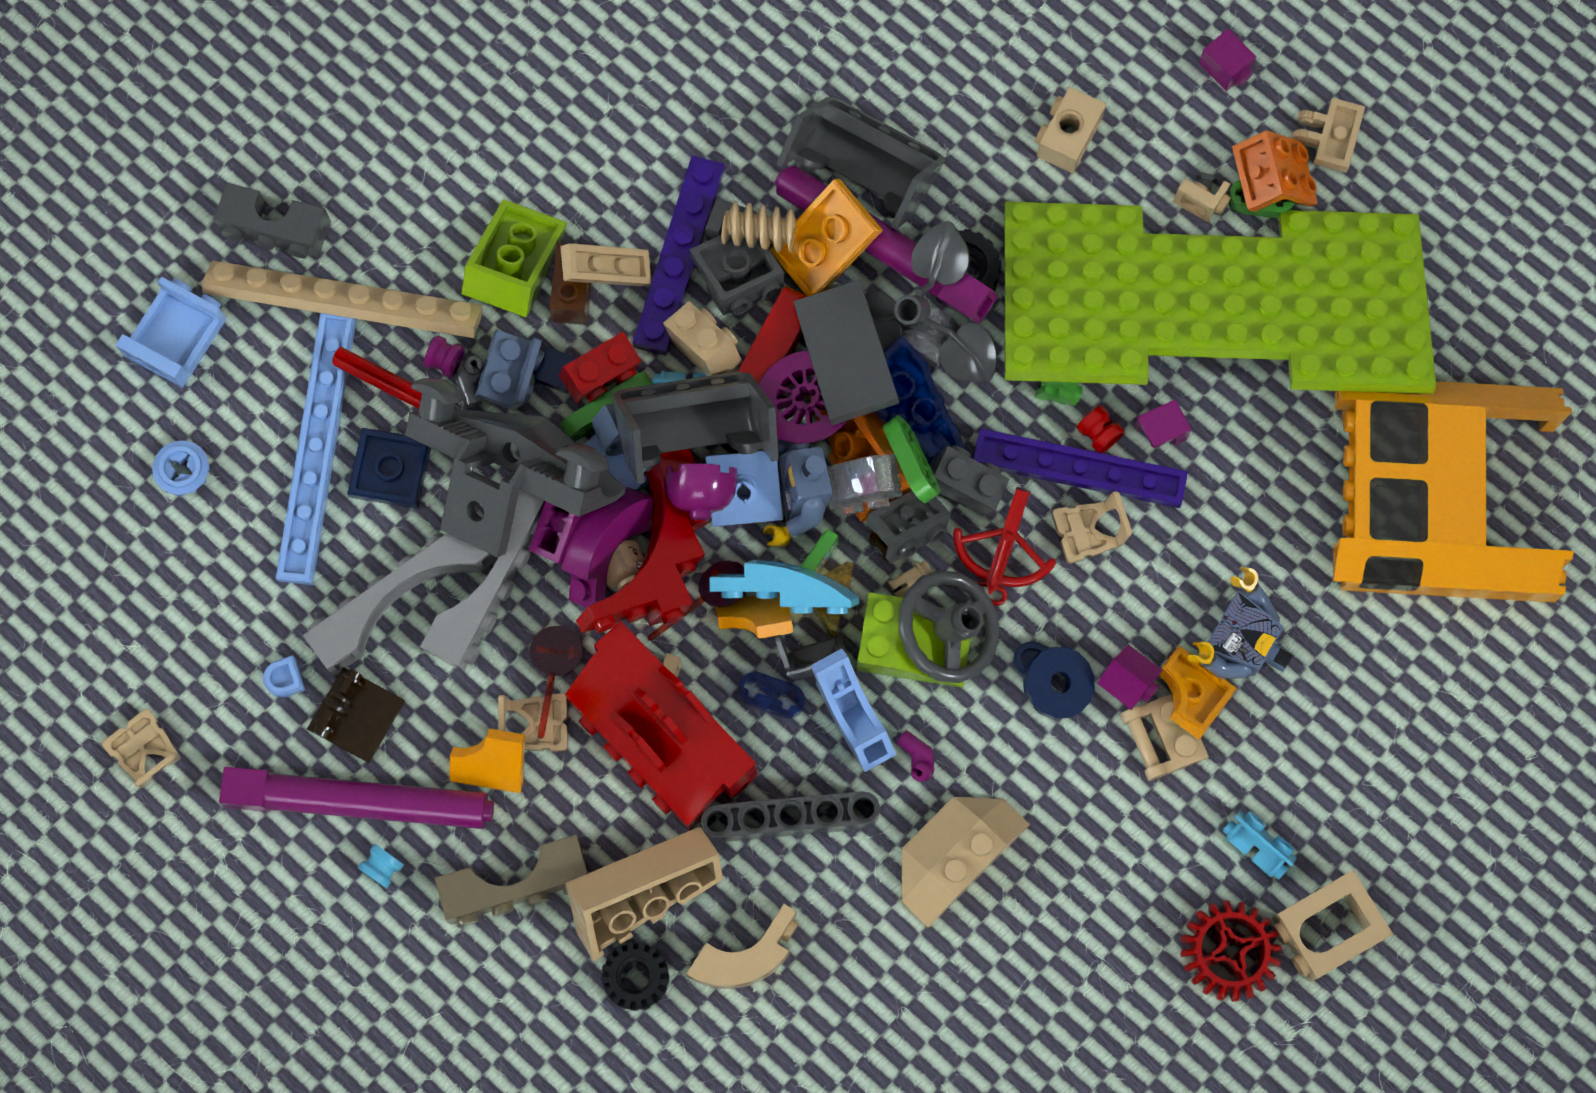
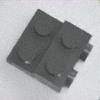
M721 235L689 249L691 260L706 281L707 291L723 316L730 312L734 315H740L750 308L751 302L763 298L765 301L772 300L780 294L781 288L784 287L783 269L769 248L767 250L761 248L759 239L755 247L749 248L746 237L740 246H735L732 235L726 244H722Z

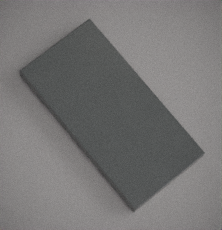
M860 279L793 301L831 425L900 403Z

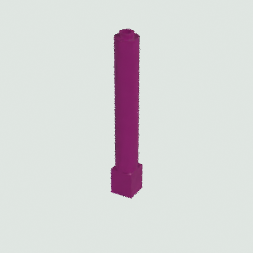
M796 165L790 166L788 169H782L775 180V185L777 186L776 194L803 212L827 187V185ZM869 213L883 231L864 251L922 288L927 284L929 278L917 276L913 272L911 263L913 250L917 243ZM967 273L961 280L952 285H943L936 281L935 285L928 291L946 305L977 324H981L999 297L991 288Z
M224 767L219 803L230 809L263 812L276 810L484 829L486 822H492L494 814V801L488 800V793L273 774L267 770Z

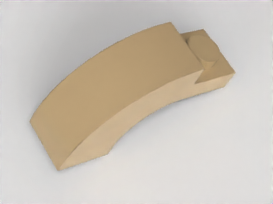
M783 904L761 940L744 951L725 952L706 943L688 970L687 977L705 986L720 989L746 987L765 979L775 972L790 955L789 951L779 945L781 940L788 942L797 929L799 923L794 921L797 911Z

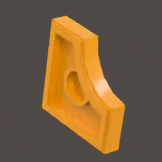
M778 592V598L760 599L756 598L755 595L743 597L730 606L716 607L719 629H744L753 632L759 639L794 632L789 607H780V592Z
M1178 646L1162 666L1161 670L1163 671L1159 676L1167 683L1173 695L1174 708L1170 719L1199 740L1237 688L1227 680L1215 676L1205 669L1201 663H1190L1187 657L1192 654Z
M489 728L486 738L478 745L467 748L453 747L450 754V781L521 793L524 782L525 734Z

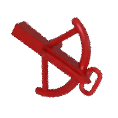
M1016 487L1004 528L962 536L960 528L953 530L954 546L959 559L971 573L986 580L978 581L977 583L980 586L987 587L989 595L995 590L1002 593V598L999 601L991 599L995 606H1000L1007 600V591L1002 586L1022 587L1033 584L1048 575L1056 565L1054 558H1050L1045 563L1017 532L1030 494L1029 490ZM1001 536L990 570L976 564L968 555L963 544ZM1014 540L1040 567L1039 570L1022 577L1003 575Z

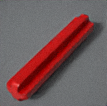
M339 347L332 358L334 366L419 409L422 393L411 388L413 383L343 347Z

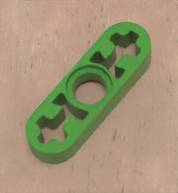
M646 372L632 376L563 420L560 427L573 441L583 438L594 431L591 422L605 404H614L613 395L615 392L627 388L652 385L651 379Z
M895 416L883 425V431L911 490L920 501L927 503L941 493L940 487L911 427L901 416Z

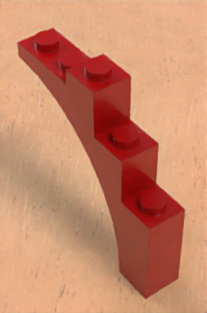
M689 449L661 453L660 463L656 464L652 470L644 471L649 483L650 495L653 497L652 533L646 556L629 584L614 595L588 606L577 618L576 622L581 633L594 629L597 633H601L613 628L617 624L616 622L626 619L628 623H633L644 617L649 626L662 622L664 626H669L684 618L683 613L693 603L682 577L693 573L696 570L695 565L705 556L694 531L704 527L708 520L689 519V512L677 509L670 502L665 485L667 466L671 465L675 472L679 471V464H696Z

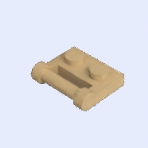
M1172 694L1134 707L1132 710H1126L1120 714L1124 725L1128 724L1147 769L1144 772L1148 781L1176 772L1209 757L1201 738L1198 740L1170 719L1174 708ZM1150 717L1168 758L1167 762H1159L1141 719Z

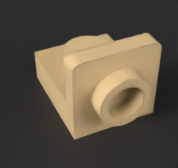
M1185 178L1177 190L1173 203L1209 223L1215 213L1221 215L1227 207L1231 197L1226 194L1231 184L1224 181L1217 193L1213 195L1203 184L1191 182Z

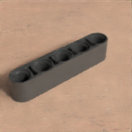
M864 791L717 804L708 807L703 812L701 825L706 836L713 842L862 830L876 824L879 818L880 804L875 795ZM859 802H867L873 807L874 813L867 819H860L854 814L853 808ZM830 805L836 809L838 815L831 822H823L817 817L816 813L820 807ZM789 808L795 809L801 814V819L796 825H786L780 819L782 812ZM751 812H759L764 816L765 821L761 827L750 829L744 824L746 815ZM722 815L726 817L728 825L725 830L713 832L708 828V822L713 816Z

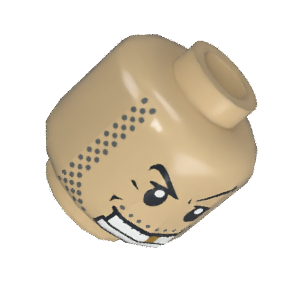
M625 540L615 550L607 573L606 585L608 587L620 590L635 577L645 558L636 541Z

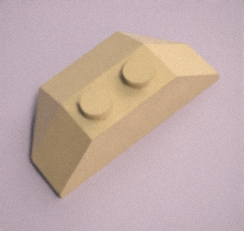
M952 797L902 848V903L929 928L1030 824L1005 799Z

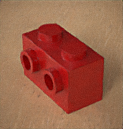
M621 332L565 365L558 376L578 405L586 399L592 402L608 392L606 387L616 381L618 384H621L636 375L635 370L642 360L624 332Z

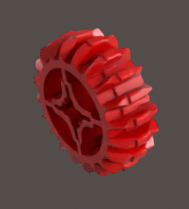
M1225 900L1222 903V913H1220L1215 903L1208 906L1210 917L1202 910L1198 911L1195 916L1201 925L1192 921L1186 925V928L1195 935H1183L1181 937V942L1191 945V949L1182 950L1180 956L1183 958L1192 957L1193 961L1185 965L1183 969L1185 972H1190L1193 969H1196L1198 975L1192 978V984L1196 985L1204 979L1207 983L1203 987L1202 992L1208 995L1216 987V999L1220 1001L1225 998L1227 990H1229L1232 1002L1239 1001L1240 989L1246 999L1254 997L1251 985L1260 992L1264 991L1266 985L1261 977L1269 981L1274 980L1276 977L1274 972L1267 967H1278L1281 964L1279 959L1270 956L1271 953H1277L1282 950L1281 945H1270L1269 940L1278 936L1277 930H1272L1266 933L1263 928L1270 923V919L1266 917L1258 923L1255 918L1259 913V909L1256 907L1251 909L1248 915H1245L1244 902H1239L1235 912H1232V905L1229 900ZM1225 922L1238 923L1247 928L1253 936L1239 938L1234 935L1230 927L1226 926ZM1214 925L1217 932L1215 934L1216 948L1214 951L1203 956L1202 941L1210 926ZM1227 942H1231L1230 947L1234 944L1236 947L1246 944V947H1243L1234 955L1235 960H1231V956L1226 958L1225 955L1215 958L1216 955L1223 952V949L1227 947ZM1258 947V964L1251 976L1248 977L1245 971L1247 968L1245 955L1249 950ZM1223 964L1229 969L1231 975H1235L1237 981H1228L1218 977L1208 966Z

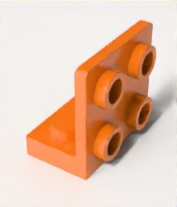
M1266 130L1232 146L1247 210L1256 212L1283 199L1309 207L1318 204L1315 194L1317 192V185L1310 175L1307 163L1309 154L1301 141Z

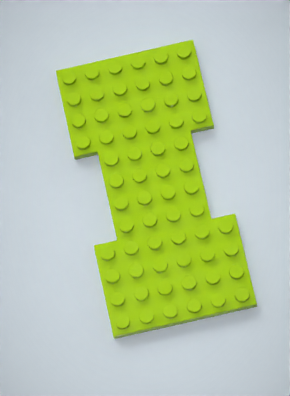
M1005 202V380L1147 385L1149 379L1148 356L1288 360L1290 389L1434 394L1436 377L1419 214L1289 210L1285 213H1280L1278 218L1279 238L1144 233L1143 206Z

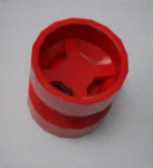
M1102 405L1087 414L1076 426V429L1083 436H1087L1092 440V447L1098 453L1107 451L1125 434V430L1118 423H1113L1109 419V412Z

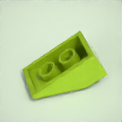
M503 199L465 265L461 294L527 317L542 288L556 253V245L562 239L567 222Z
M869 592L858 654L857 671L963 688L964 682L952 683L935 680L921 672L908 657L899 635V608L903 598ZM913 612V632L918 646L929 660L944 667L945 643L935 634L933 622ZM970 639L961 641L960 668L967 665Z

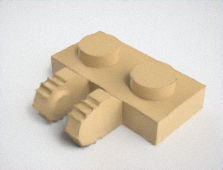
M1332 98L1327 114L1303 110L1298 114V121L1305 126L1308 125L1313 128L1323 127L1322 133L1298 129L1293 132L1292 138L1301 141L1304 146H1318L1313 164L1347 173L1365 106Z

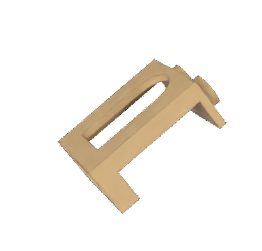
M1354 870L1272 917L1275 922L1272 928L1278 932L1276 937L1283 945H1289L1295 955L1292 958V962L1296 970L1303 978L1307 976L1311 982L1393 935ZM1344 897L1363 930L1328 951L1319 953L1307 949L1300 938V928L1303 922Z

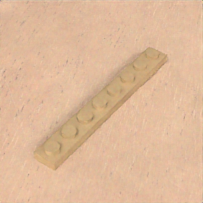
M213 260L201 283L203 294L469 338L475 337L482 317V305Z

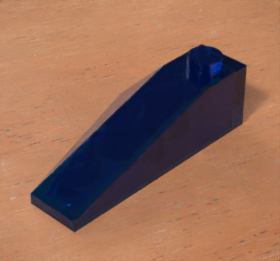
M901 335L883 349L900 403L875 411L874 413L885 424L895 416H901L914 432L930 466L936 452L947 446H958L965 450L967 449L956 425L953 424L948 414L941 392L937 390L927 361Z

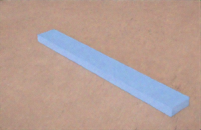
M320 313L276 573V580L279 582L313 585L348 376L347 372L332 364V358L339 347L352 351L357 321L354 318Z

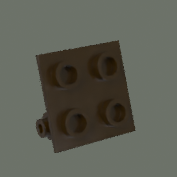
M343 667L307 730L370 763L404 705L405 700L363 678V675L357 671Z

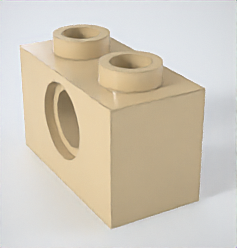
M1069 86L1064 97L1058 95L1050 111V114L1054 117L1049 126L1043 124L1035 139V143L1039 144L1037 157L1074 174L1103 119L1106 103ZM1063 125H1071L1076 129V131L1073 133H1066L1060 127Z

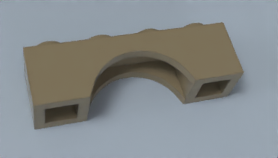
M573 835L541 845L539 859L534 870L525 879L513 885L496 886L480 879L470 867L434 879L446 921L450 924L456 923L457 927L460 928L479 922L478 916L492 912L493 917L513 912V905L527 901L528 906L550 900L548 894L563 890L564 895H568L566 883L588 874L589 871L580 840L577 835Z

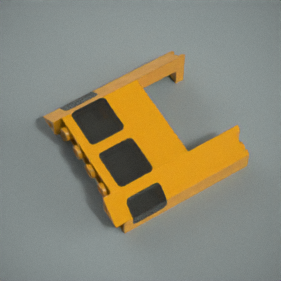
M1436 381L1434 394L1335 391V409L1342 410L1344 432H1349V445H1345L1343 451L1344 467H1349V480H1344L1343 501H1348V514H1344L1342 523L1343 536H1348V538H1340L1333 546V581L1341 582V591L1555 603L1565 595L1566 586H1560L1559 584H1565L1566 570H1563V567L1573 559L1574 551L1486 546V418L1539 421L1540 432H1554L1573 412L1571 407L1564 406V398H1560L1564 394L1563 389Z

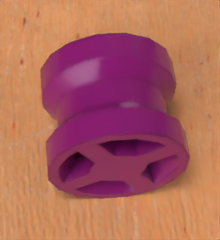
M437 335L427 349L424 367L430 370L439 369L442 371L443 376L452 378L461 365L465 348L460 344L451 345L447 343L446 338Z

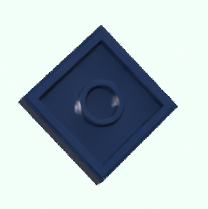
M362 428L347 495L349 498L418 509L431 447L404 434Z

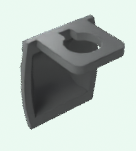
M782 635L774 636L787 676L798 681L804 678L815 677L810 665L840 649H843L846 653L842 635L801 647L789 653L786 650Z

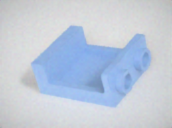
M160 277L157 283L161 290L131 337L122 334L115 346L124 357L183 388L227 319L220 310L221 304L214 298L203 294L200 298L191 293L192 289L179 279L173 278L171 282Z

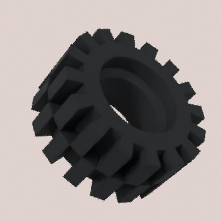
M627 942L626 945L616 947L615 951L612 954L609 953L606 957L607 961L605 965L603 964L601 970L603 972L601 981L607 996L619 1007L631 1011L646 1010L653 1004H657L661 1000L662 995L666 993L669 982L668 966L662 955L654 947L648 946L643 942ZM632 962L644 964L650 972L648 984L638 991L627 989L621 981L623 969Z

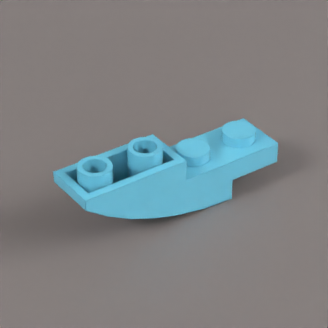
M752 560L744 563V574H717L709 577L710 592H721V598H742L743 592H756V598L771 599L778 598V592H780V607H791V613H813V607H826L827 614L848 613V608L859 604V596L840 583L810 569L787 563Z

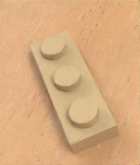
M571 243L560 246L564 281L641 287L651 284L648 250Z

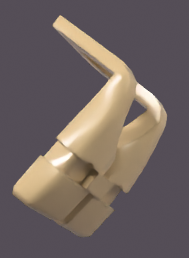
M1118 491L1112 492L1104 502L1075 505L1074 508L1070 509L1068 506L1057 508L1051 514L1057 534L1063 537L1060 543L1066 562L1069 564L1082 561L1087 556L1091 558L1118 548L1132 535V530ZM1113 509L1117 510L1120 517V529L1116 537L1105 535L1095 529L1098 519L1105 512Z
M564 693L549 694V697L545 698L536 696L521 700H510L505 695H499L498 730L507 731L505 725L506 711H515L525 717L530 723L521 733L525 734L524 750L544 751V749H550L551 752H562L568 749V727L564 724L568 719V706Z
M144 709L127 722V729H118L102 742V747L111 757L115 756L118 760L117 763L136 781L134 782L135 786L141 788L147 786L151 782L150 779L161 769L173 765L181 759L164 729H160L157 724L158 720L149 709ZM147 754L165 757L147 773L145 772Z

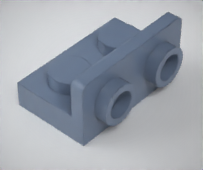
M498 329L494 331L474 397L510 410H515L523 405V403H528L534 384L530 383L533 370L537 371L543 357V351L539 350L542 340L534 338L528 341Z

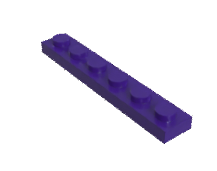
M691 156L632 342L635 348L667 356L671 338L663 322L683 305L695 267L690 258L689 249L702 244L705 228L725 171L724 163Z
M982 428L979 429L973 457L977 462L981 464L983 462L991 463L1003 472L1108 494L1118 491L1120 496L1175 508H1180L1182 505L1188 471Z

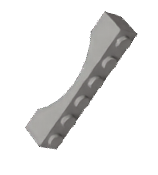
M521 489L519 490L506 554L498 557L496 564L484 582L469 597L453 608L436 615L420 646L425 652L463 671L468 664L472 665L476 661L481 650V646L478 644L484 632L489 633L496 623L498 614L495 611L501 600L505 602L509 598L514 587L512 579L517 569L522 570L528 562L531 554L528 548L545 503L544 500Z
M480 510L477 511V514L483 518L482 512ZM442 533L438 534L427 542V548L417 555L411 554L403 558L397 564L396 570L387 576L381 575L373 579L368 584V589L357 597H348L338 606V611L331 616L315 620L308 627L309 631L303 637L334 677L341 672L343 667L347 668L364 655L368 639L376 623L389 606L405 592L425 581L442 575L461 572L480 573L496 562L498 557L448 533L445 535Z

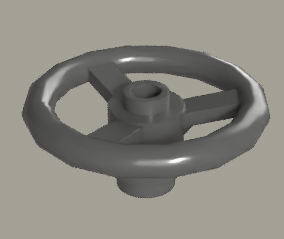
M938 570L921 576L906 591L899 608V635L906 654L921 672L937 681L961 683L977 677L992 662L999 644V620L992 600L977 582L960 572ZM944 584L960 588L968 593L974 602L971 604L963 602L942 610L920 596L927 589ZM913 612L933 622L935 634L945 643L944 667L929 660L918 646L913 632ZM984 621L985 641L980 654L969 665L960 668L961 641L975 637L980 632Z

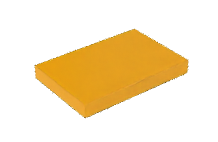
M834 179L796 220L792 253L790 254L787 243L781 252H776L774 245L769 250L802 292L807 296L826 291L883 230L841 179Z

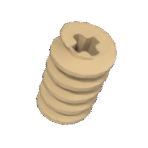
M734 201L730 210L725 211L721 235L722 244H726L732 235L734 245L740 246L746 237L749 248L755 247L759 239L763 250H767L773 241L776 252H781L787 243L791 254L796 232V219L793 209L789 208L785 218H783L777 206H775L771 216L767 215L765 205H761L758 213L754 214L752 203H748L744 211L740 212L738 201Z

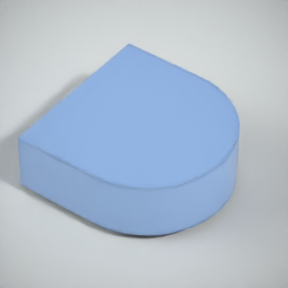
M293 655L277 660L266 668L263 682L266 689L274 696L284 698L306 691L296 658Z

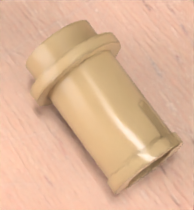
M925 560L921 563H918V561L914 562L915 566L888 581L892 590L906 583L904 588L894 593L896 597L904 598L906 591L921 576L933 572Z

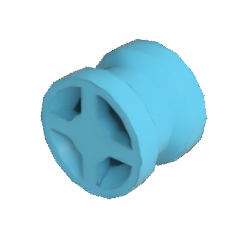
M374 844L370 849V857L367 861L361 862L357 868L387 889L391 884L390 878L393 873L400 871L404 864Z

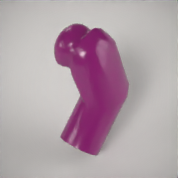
M905 730L896 745L911 755V775L914 780L918 782L927 781L933 776L935 771L933 750L929 745L908 730Z

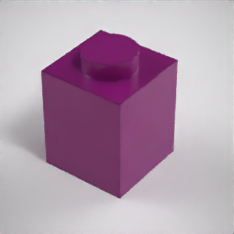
M1228 28L1203 49L1199 64L1227 92L1235 84L1238 86L1243 85L1253 75L1252 67L1256 56Z
M1128 644L1113 659L1097 684L1132 710L1140 700L1147 703L1160 687L1155 681L1163 670Z

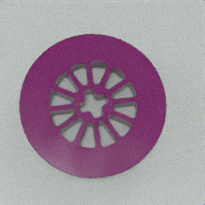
M808 351L790 354L776 362L766 372L759 384L775 406L777 438L783 441L797 444L816 442L829 437L846 422L831 425L828 414L823 416L820 413V409L827 410ZM815 375L812 382H809V376ZM803 377L802 384H798L796 379ZM792 383L795 389L792 390L786 387ZM810 394L812 402L805 405L803 396ZM782 395L788 397V398L780 399V397H781ZM816 414L820 420L812 423V415ZM806 416V424L801 425L802 419Z

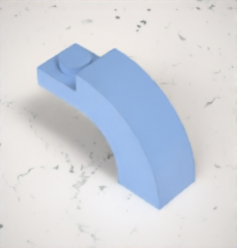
M840 649L810 665L817 680L815 683L863 771L866 772L895 756L896 753L887 731L870 706L844 650Z

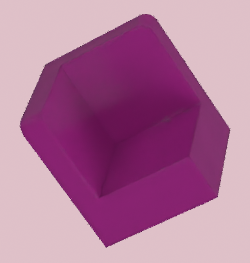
M1176 399L1138 416L1134 425L1137 432L1144 431L1153 448H1157L1170 441L1174 445L1184 442L1192 431Z

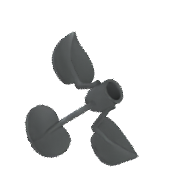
M945 221L932 227L916 244L911 261L913 272L921 278H929V281L921 289H917L915 295L903 296L896 303L891 296L881 291H870L865 293L882 349L893 346L900 339L902 329L898 320L903 324L922 323L924 326H930L951 337V339L943 343L940 350V362L947 374L964 382L989 383L993 379L997 366V349L989 331L980 324L967 322L956 333L953 329L930 320V304L924 298V294L935 285L936 281L943 285L955 284L964 277L968 270L970 262L969 251L952 222Z

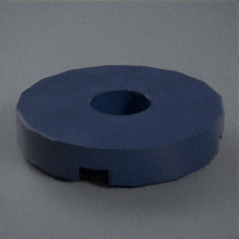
M1051 647L1038 653L1027 664L1023 675L1024 693L1039 714L1051 719L1070 718L1082 712L1090 703L1095 690L1094 674L1089 662L1079 652L1068 647ZM1055 673L1062 674L1066 680V688L1062 693H1058L1052 688L1051 679Z

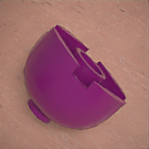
M679 464V471L675 472L673 467L669 465L666 467L665 472L666 493L670 502L677 509L689 512V519L709 520L711 519V513L722 511L734 498L738 469L729 466V473L720 472V465Z

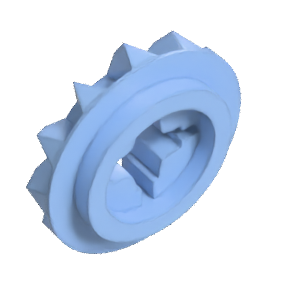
M175 441L167 444L157 453L152 466L153 477L157 485L166 493L180 497L184 494L195 493L197 488L206 483V477L210 470L205 452L197 444L190 441ZM185 461H188L187 467L192 475L181 473L179 477H176L177 472L170 463L183 465Z

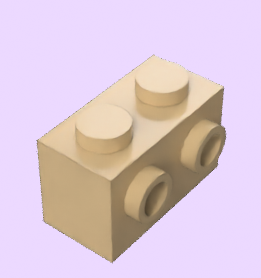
M688 301L663 322L674 346L707 376L730 373L742 364L743 361L735 347L738 343L736 337L727 327L720 329L716 325L717 322L704 307L699 310Z

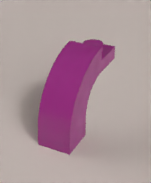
M626 487L625 494L616 502L584 514L580 518L567 543L561 569L571 574L570 601L587 608L605 599L608 568L615 550L627 538L650 531L653 506L652 496Z

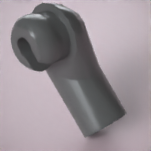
M470 355L465 359L456 376V382L462 393L466 409H473L482 404L480 398L474 397L484 366L482 359L476 355Z

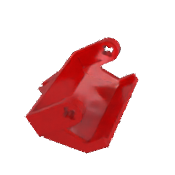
M622 621L618 622L594 644L596 653L567 690L565 696L568 702L582 716L578 720L582 727L592 737L598 733L607 742L602 746L603 749L615 762H618L621 758L631 768L627 772L629 777L641 789L647 785L653 791L655 796L651 800L665 815L671 811L690 831L700 822L699 816L721 792L724 791L733 799L753 782L758 775L756 762L710 715L691 690L688 691L683 685L684 683L669 671Z

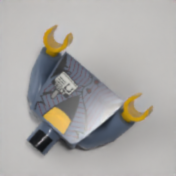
M780 439L777 440L779 457L777 462L781 500L787 522L785 527L767 525L763 533L774 535L773 540L767 543L768 546L783 548L789 544L791 536L796 537L822 522L824 512L832 497V487L821 447L811 448L810 443L797 444Z
M1240 567L1244 572L1243 581L1239 577H1231V584L1234 587L1243 588L1242 592L1237 591L1208 642H1193V645L1199 649V656L1188 655L1187 657L1190 663H1201L1205 669L1221 679H1241L1249 675L1255 676L1264 662L1283 672L1293 656V653L1275 643L1284 628L1279 623L1280 617L1269 597L1259 583H1257L1258 574L1252 568Z

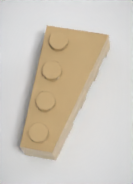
M695 828L567 882L566 887L577 935L594 962L605 955L603 952L604 948L617 940L620 944L626 942L633 937L631 931L648 920H651L654 924L665 917L664 914L670 906L676 902L684 905L723 880L719 853L702 828Z

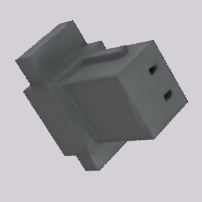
M1198 172L1196 179H1200V183L1210 191L1212 182L1216 183L1218 176Z

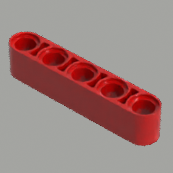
M788 286L783 288L738 372L751 374L756 382L760 384L763 376L776 362L793 354L803 335L793 301L808 297L807 295Z

